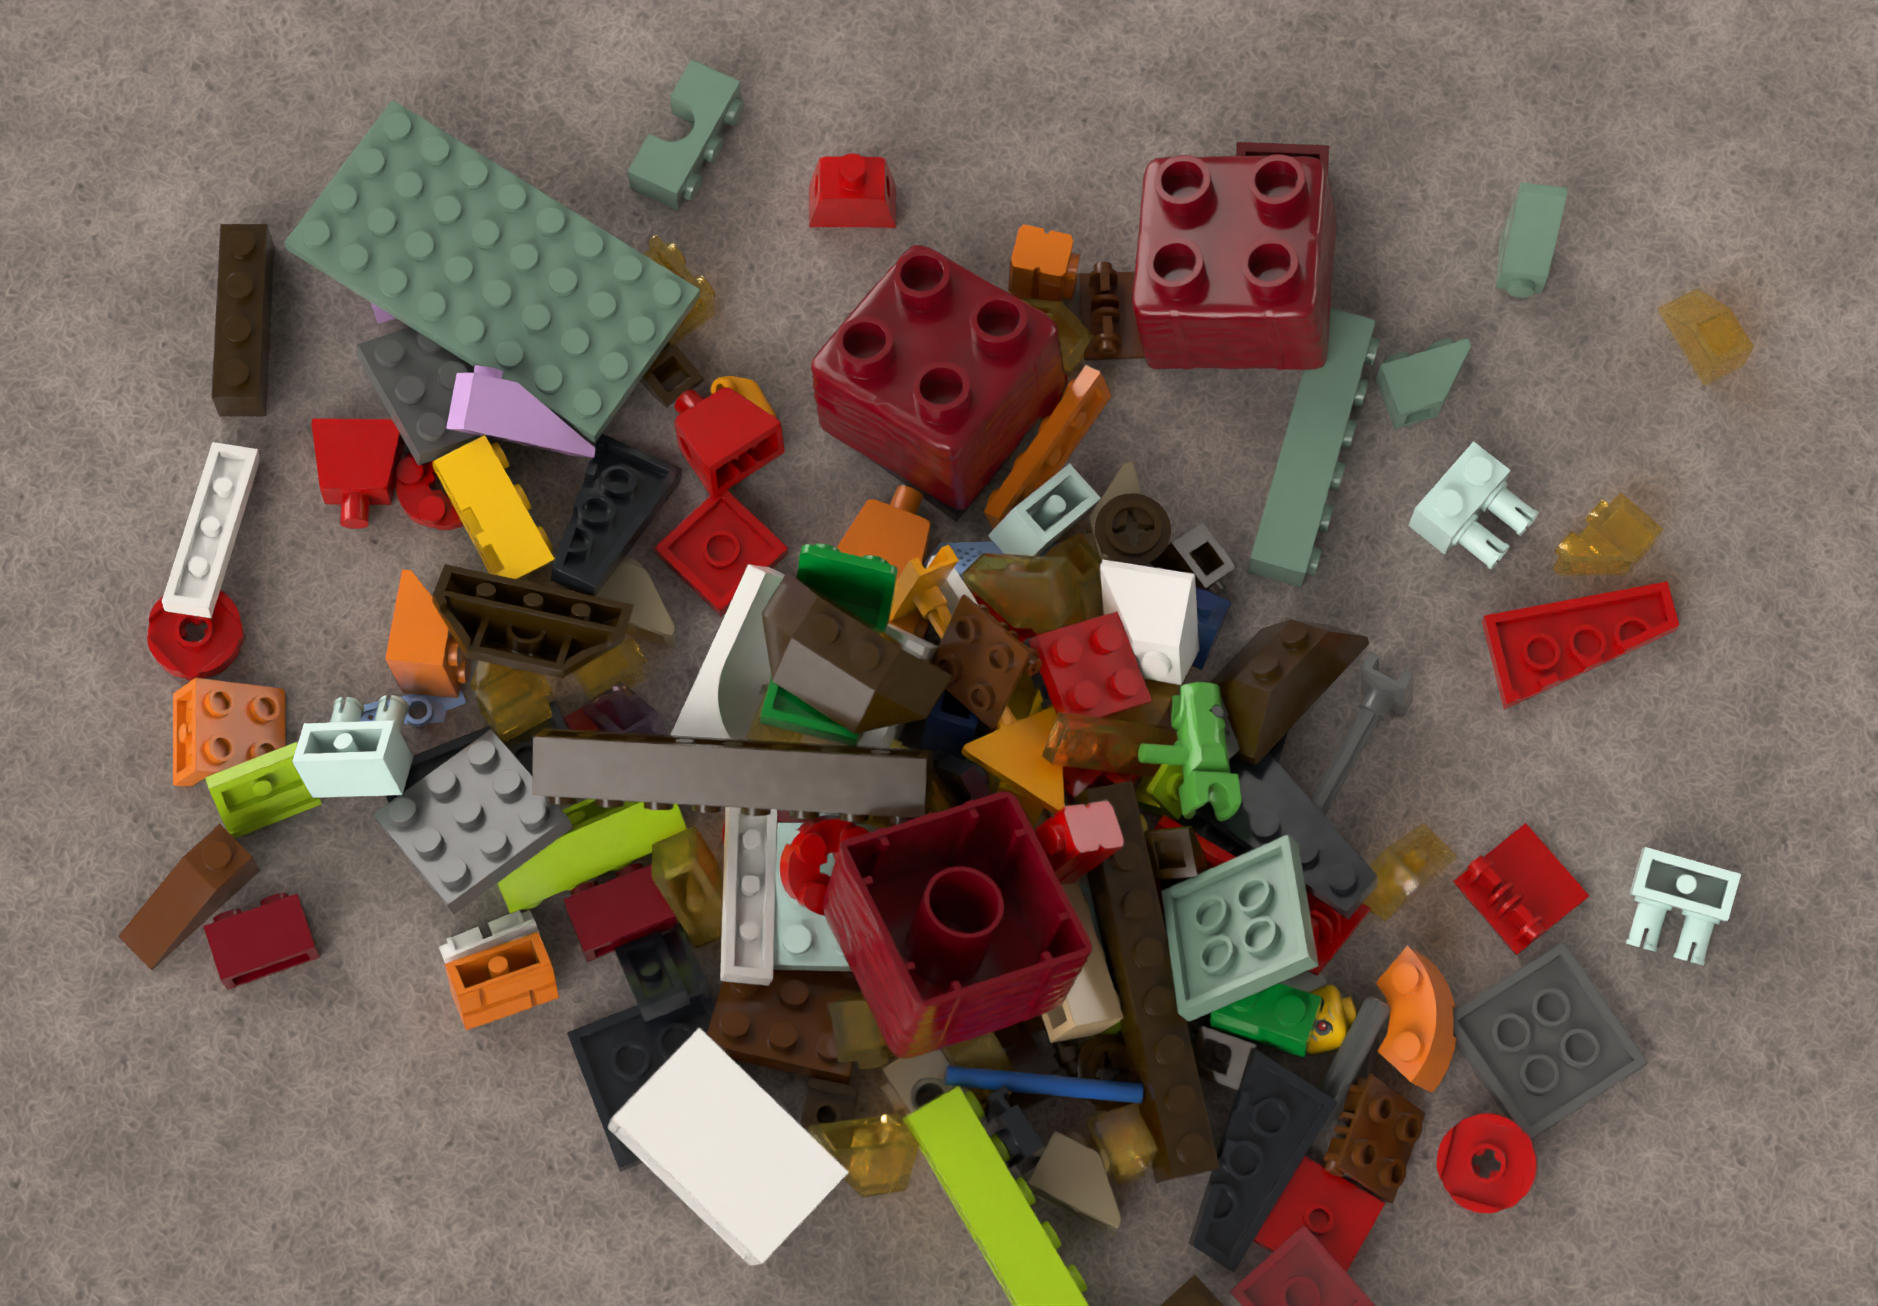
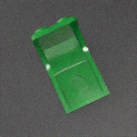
M829 544L802 545L799 554L797 577L886 633L893 607L898 573L897 567L889 564L888 561L874 555L859 557L843 553L838 548ZM772 678L770 679L760 715V724L856 746L859 733H852L774 683Z

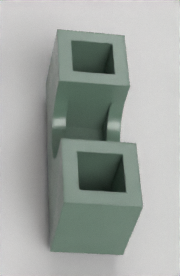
M692 59L670 96L672 114L689 122L693 126L692 131L688 136L678 141H665L648 134L628 169L630 189L679 211L685 199L692 201L696 197L703 181V176L699 175L706 161L712 164L716 161L723 147L724 139L721 138L724 129L727 124L731 126L737 124L745 102L741 100L740 81Z

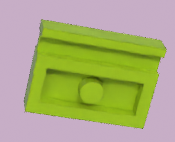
M297 742L205 777L208 789L227 831L234 838L322 804L320 797L312 798L292 762L298 745Z

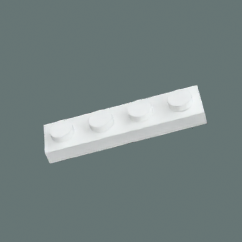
M212 442L162 599L165 611L212 618L260 463L258 449Z
M725 807L720 981L769 985L773 980L777 810L771 809L770 815L748 816L741 814L740 807Z

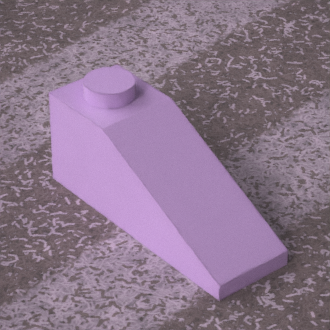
M475 365L474 373H457L446 429L481 437L485 435L486 438L573 457L594 458L596 448L518 382L502 379V370Z

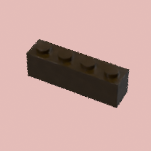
M220 224L211 396L219 417H266L274 243L267 224Z

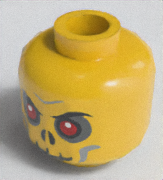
M1326 985L1310 992L1322 997L1320 1013L1306 1052L1310 1055L1340 1048L1357 1015L1352 996L1342 998L1336 986Z

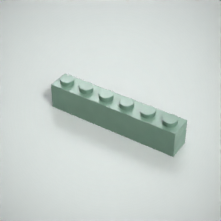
M1333 308L1330 309L1327 361L1322 368L1303 371L1247 569L1248 573L1302 587L1305 574L1315 576L1322 549L1313 545L1317 531L1327 533L1334 506L1325 504L1329 489L1338 491L1343 476L1345 464L1337 462L1341 447L1350 449L1357 422L1349 420L1352 405L1362 406L1369 380L1360 378L1364 363L1373 366L1380 339L1372 337L1376 320Z

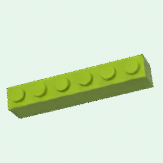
M956 1086L903 1117L904 1123L1012 1306H1089L1082 1295L1088 1288L1081 1274L1073 1264L1066 1267L1056 1249L1062 1246L1058 1235L1047 1220L1040 1224L1030 1207L1036 1203L1032 1191L1022 1177L1014 1180L1005 1165V1162L1011 1159L1006 1147L997 1134L989 1137L979 1119L985 1116V1113L975 1095L970 1090L963 1093L961 1088Z

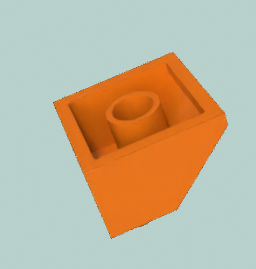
M402 569L385 660L402 693L459 698L461 683H468L470 678L471 659L466 658L432 603L431 594L412 570Z

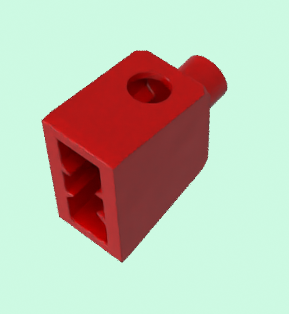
M856 153L819 158L809 183V227L896 228V184L886 159L883 157L860 156Z
M730 387L721 388L705 399L695 390L690 389L683 392L675 402V410L680 414L674 420L679 449L713 498L785 453L781 422Z
M312 418L311 425L318 479L324 503L341 505L340 525L350 529L368 527L370 505H391L397 478L396 467L402 459L405 441L392 419Z

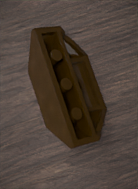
M444 564L432 597V603L466 658L562 679L623 643L634 604Z
M786 572L761 613L772 681L854 734L927 719L953 678L946 671L790 572Z
M1293 619L1260 629L1210 682L1220 687V694L1229 715L1228 720L1240 748L1233 757L1257 765L1369 645L1368 637L1332 625Z

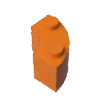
M1406 946L1376 982L1386 997L1387 1004L1391 1007L1387 1035L1380 1045L1378 1052L1411 1083L1433 1093L1446 1074L1455 1049L1456 1037L1453 1036V1008H1455V1003L1451 990L1436 965L1426 956Z

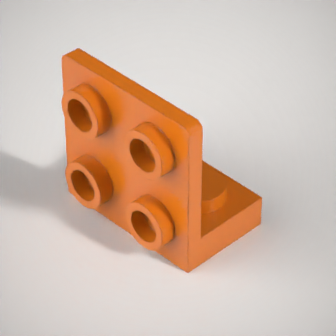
M195 678L173 693V786H194L209 775L286 746L285 691L282 688Z

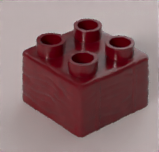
M1275 154L1270 156L1206 157L1178 155L1155 158L1150 161L1146 166L1142 183L1139 233L1132 293L1134 316L1136 317L1137 330L1143 347L1145 361L1150 368H1183L1185 370H1192L1194 368L1316 370L1324 367L1327 361L1331 281L1337 222L1327 170L1321 160L1305 156L1290 157Z
M924 245L912 246L890 267L813 358L811 370L818 423L825 432L892 470L944 504L956 510H962L969 506L982 487L990 481L991 476L1001 463L1016 449L1027 432L1046 413L1047 409L1064 390L1066 380L1057 324L1044 312L986 281L936 250Z
M1011 792L991 794L968 801L964 805L923 815L888 828L882 827L874 832L847 838L841 843L822 906L829 927L863 993L887 1046L894 1055L902 1059L918 1057L947 1046L980 1037L1019 1022L1030 1020L1033 1017L1047 1014L1062 1005L1075 984L1078 975L1082 971V967L1087 963L1093 947L1084 926L1057 879L1023 808Z

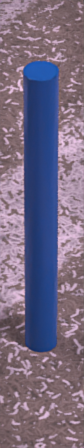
M946 1066L944 1075L945 1086L998 1090L1005 1085L1010 1092L1141 1103L1143 1098L1142 1083Z

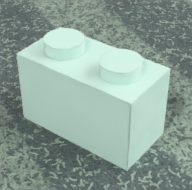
M1069 463L1014 507L988 536L1020 571L1076 525L1101 498Z

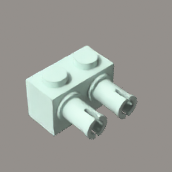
M1473 441L1415 507L1408 526L1444 555L1453 545L1457 546L1460 544L1491 570L1497 565L1496 561H1500L1510 545L1501 541L1477 522L1479 515L1489 510L1516 531L1517 535L1521 536L1526 531V527L1529 528L1539 512L1536 509H1532L1506 488L1508 485L1506 480L1511 470Z
M385 695L378 702L375 720L360 722L365 711L364 705L355 698L346 697L344 709H342L344 699L339 697L335 700L330 723L304 724L292 762L312 798L403 794L413 760V755L401 734L405 717L409 711V704L406 700L391 695L387 708L389 698Z
M1642 848L1629 894L1635 896L1634 901L1638 902V906L1626 944L1640 947L1644 929L1647 928L1648 931L1643 949L1657 952V944L1667 910L1672 911L1673 907L1682 910L1681 914L1686 915L1676 953L1674 952L1673 957L1687 961L1692 942H1694L1695 946L1690 962L1704 966V959L1714 924L1719 925L1720 921H1728L1741 874L1651 848Z

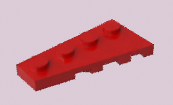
M1668 581L1484 615L1481 621L1504 710L1671 634L1679 627Z

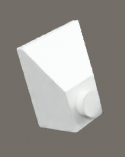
M1103 560L1100 564L1104 615L1118 612L1143 679L1182 685L1199 652L1195 574Z

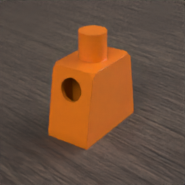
M899 485L896 488L890 505L875 499H868L836 548L843 553L859 557L874 555L885 559L889 564L897 567V579L910 560L918 557L922 565H924L930 538L931 522L926 518L916 515L923 500V495L911 487Z

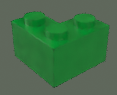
M1277 983L1212 1011L1210 1027L1305 1058L1320 1013L1322 997Z

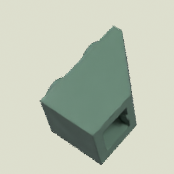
M1468 338L1453 342L1452 339H1443L1431 344L1426 351L1410 355L1409 352L1396 353L1385 359L1383 364H1380L1376 383L1394 429L1439 415L1467 359L1471 348Z

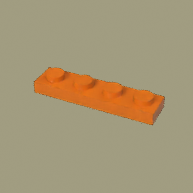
M1085 365L1078 377L1067 385L1062 400L1053 413L1045 417L1041 422L1038 434L1027 450L1018 455L1014 461L1012 471L1000 488L992 492L983 511L992 529L1014 507L1061 470L1112 396L1100 371Z

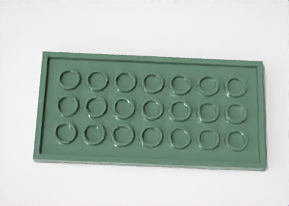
M394 100L389 103L284 242L286 249L473 367L478 365L502 370V379L518 382L572 429L595 443L701 297L699 288Z

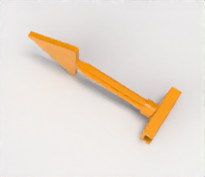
M950 545L941 547L926 569L918 557L908 562L896 581L890 622L919 610L924 619L930 620L942 640L952 615L947 608L949 603L940 588L959 561ZM1007 705L996 727L997 731L965 744L961 750L962 755L976 762L982 768L1053 814H1056L1065 807L1060 722L1054 706L1022 720H1017Z

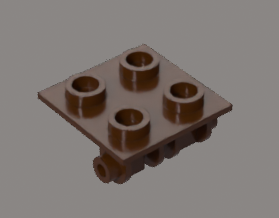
M1098 262L1094 264V271L1091 273H1079L1084 361L1145 358L1132 305L1135 271L1117 272L1112 269V263Z
M966 595L961 596L931 661L953 676L946 690L991 730L996 729L1021 674L1026 673L1029 676H1033L1042 666L1039 652L1035 648H1029L1023 642H1020L1018 633L1014 630L1009 631V626L1005 622L997 621L989 614V609L985 605H977Z
M1369 1074L1367 1079L1358 1078L1356 1085H1350L1348 1089L1349 1093L1342 1109L1345 1112H1340L1338 1118L1344 1123L1349 1124L1350 1127L1339 1125L1334 1127L1333 1132L1345 1139L1332 1137L1327 1153L1323 1157L1327 1162L1325 1171L1339 1177H1343L1344 1173H1346L1385 1201L1393 1204L1398 1188L1405 1180L1406 1166L1414 1144L1421 1135L1425 1112L1374 1075Z

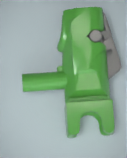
M1194 682L1180 686V695L1172 696L1171 726L1172 729L1176 730L1177 741L1174 745L1142 743L1138 750V758L1141 763L1182 766L1184 782L1179 786L1178 790L1182 814L1186 819L1193 818L1196 813L1195 810L1205 805L1208 801L1213 806L1217 820L1225 821L1237 812L1242 802L1238 774H1231L1229 759L1235 756L1240 748L1228 720L1229 715L1220 694V687L1213 683Z

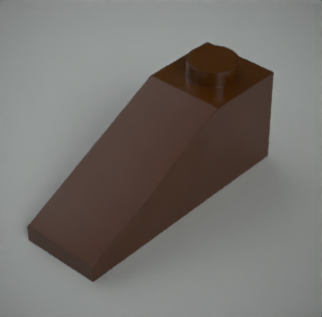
M219 823L182 857L119 934V938L152 971L260 871L254 858Z

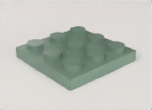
M1285 835L1207 870L1198 876H1194L1161 891L1178 1013L1188 1022L1319 966L1299 846L1289 835Z

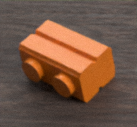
M1023 224L1021 228L1019 227L1010 261L1008 293L1030 305L1032 302H1036L1037 307L1056 312L1062 307L1064 298L1072 300L1077 284V271L1081 254L1072 252L1074 242L1072 235L1052 230L1046 234L1043 228Z
M538 932L444 964L451 994L466 1031L559 998L554 970Z

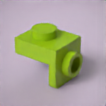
M1152 763L1135 790L1138 807L1150 813L1165 815L1178 820L1182 815L1178 790L1179 786L1184 782L1182 766Z

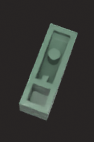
M1520 183L1500 237L1495 288L1507 289L1509 295L1520 298L1530 297L1534 293H1542L1552 262L1568 188Z

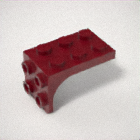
M1305 1225L1229 1291L1241 1306H1376Z

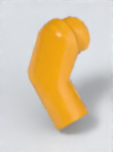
M725 376L718 377L713 381L711 394L721 388L730 387L777 418L766 396L754 380Z

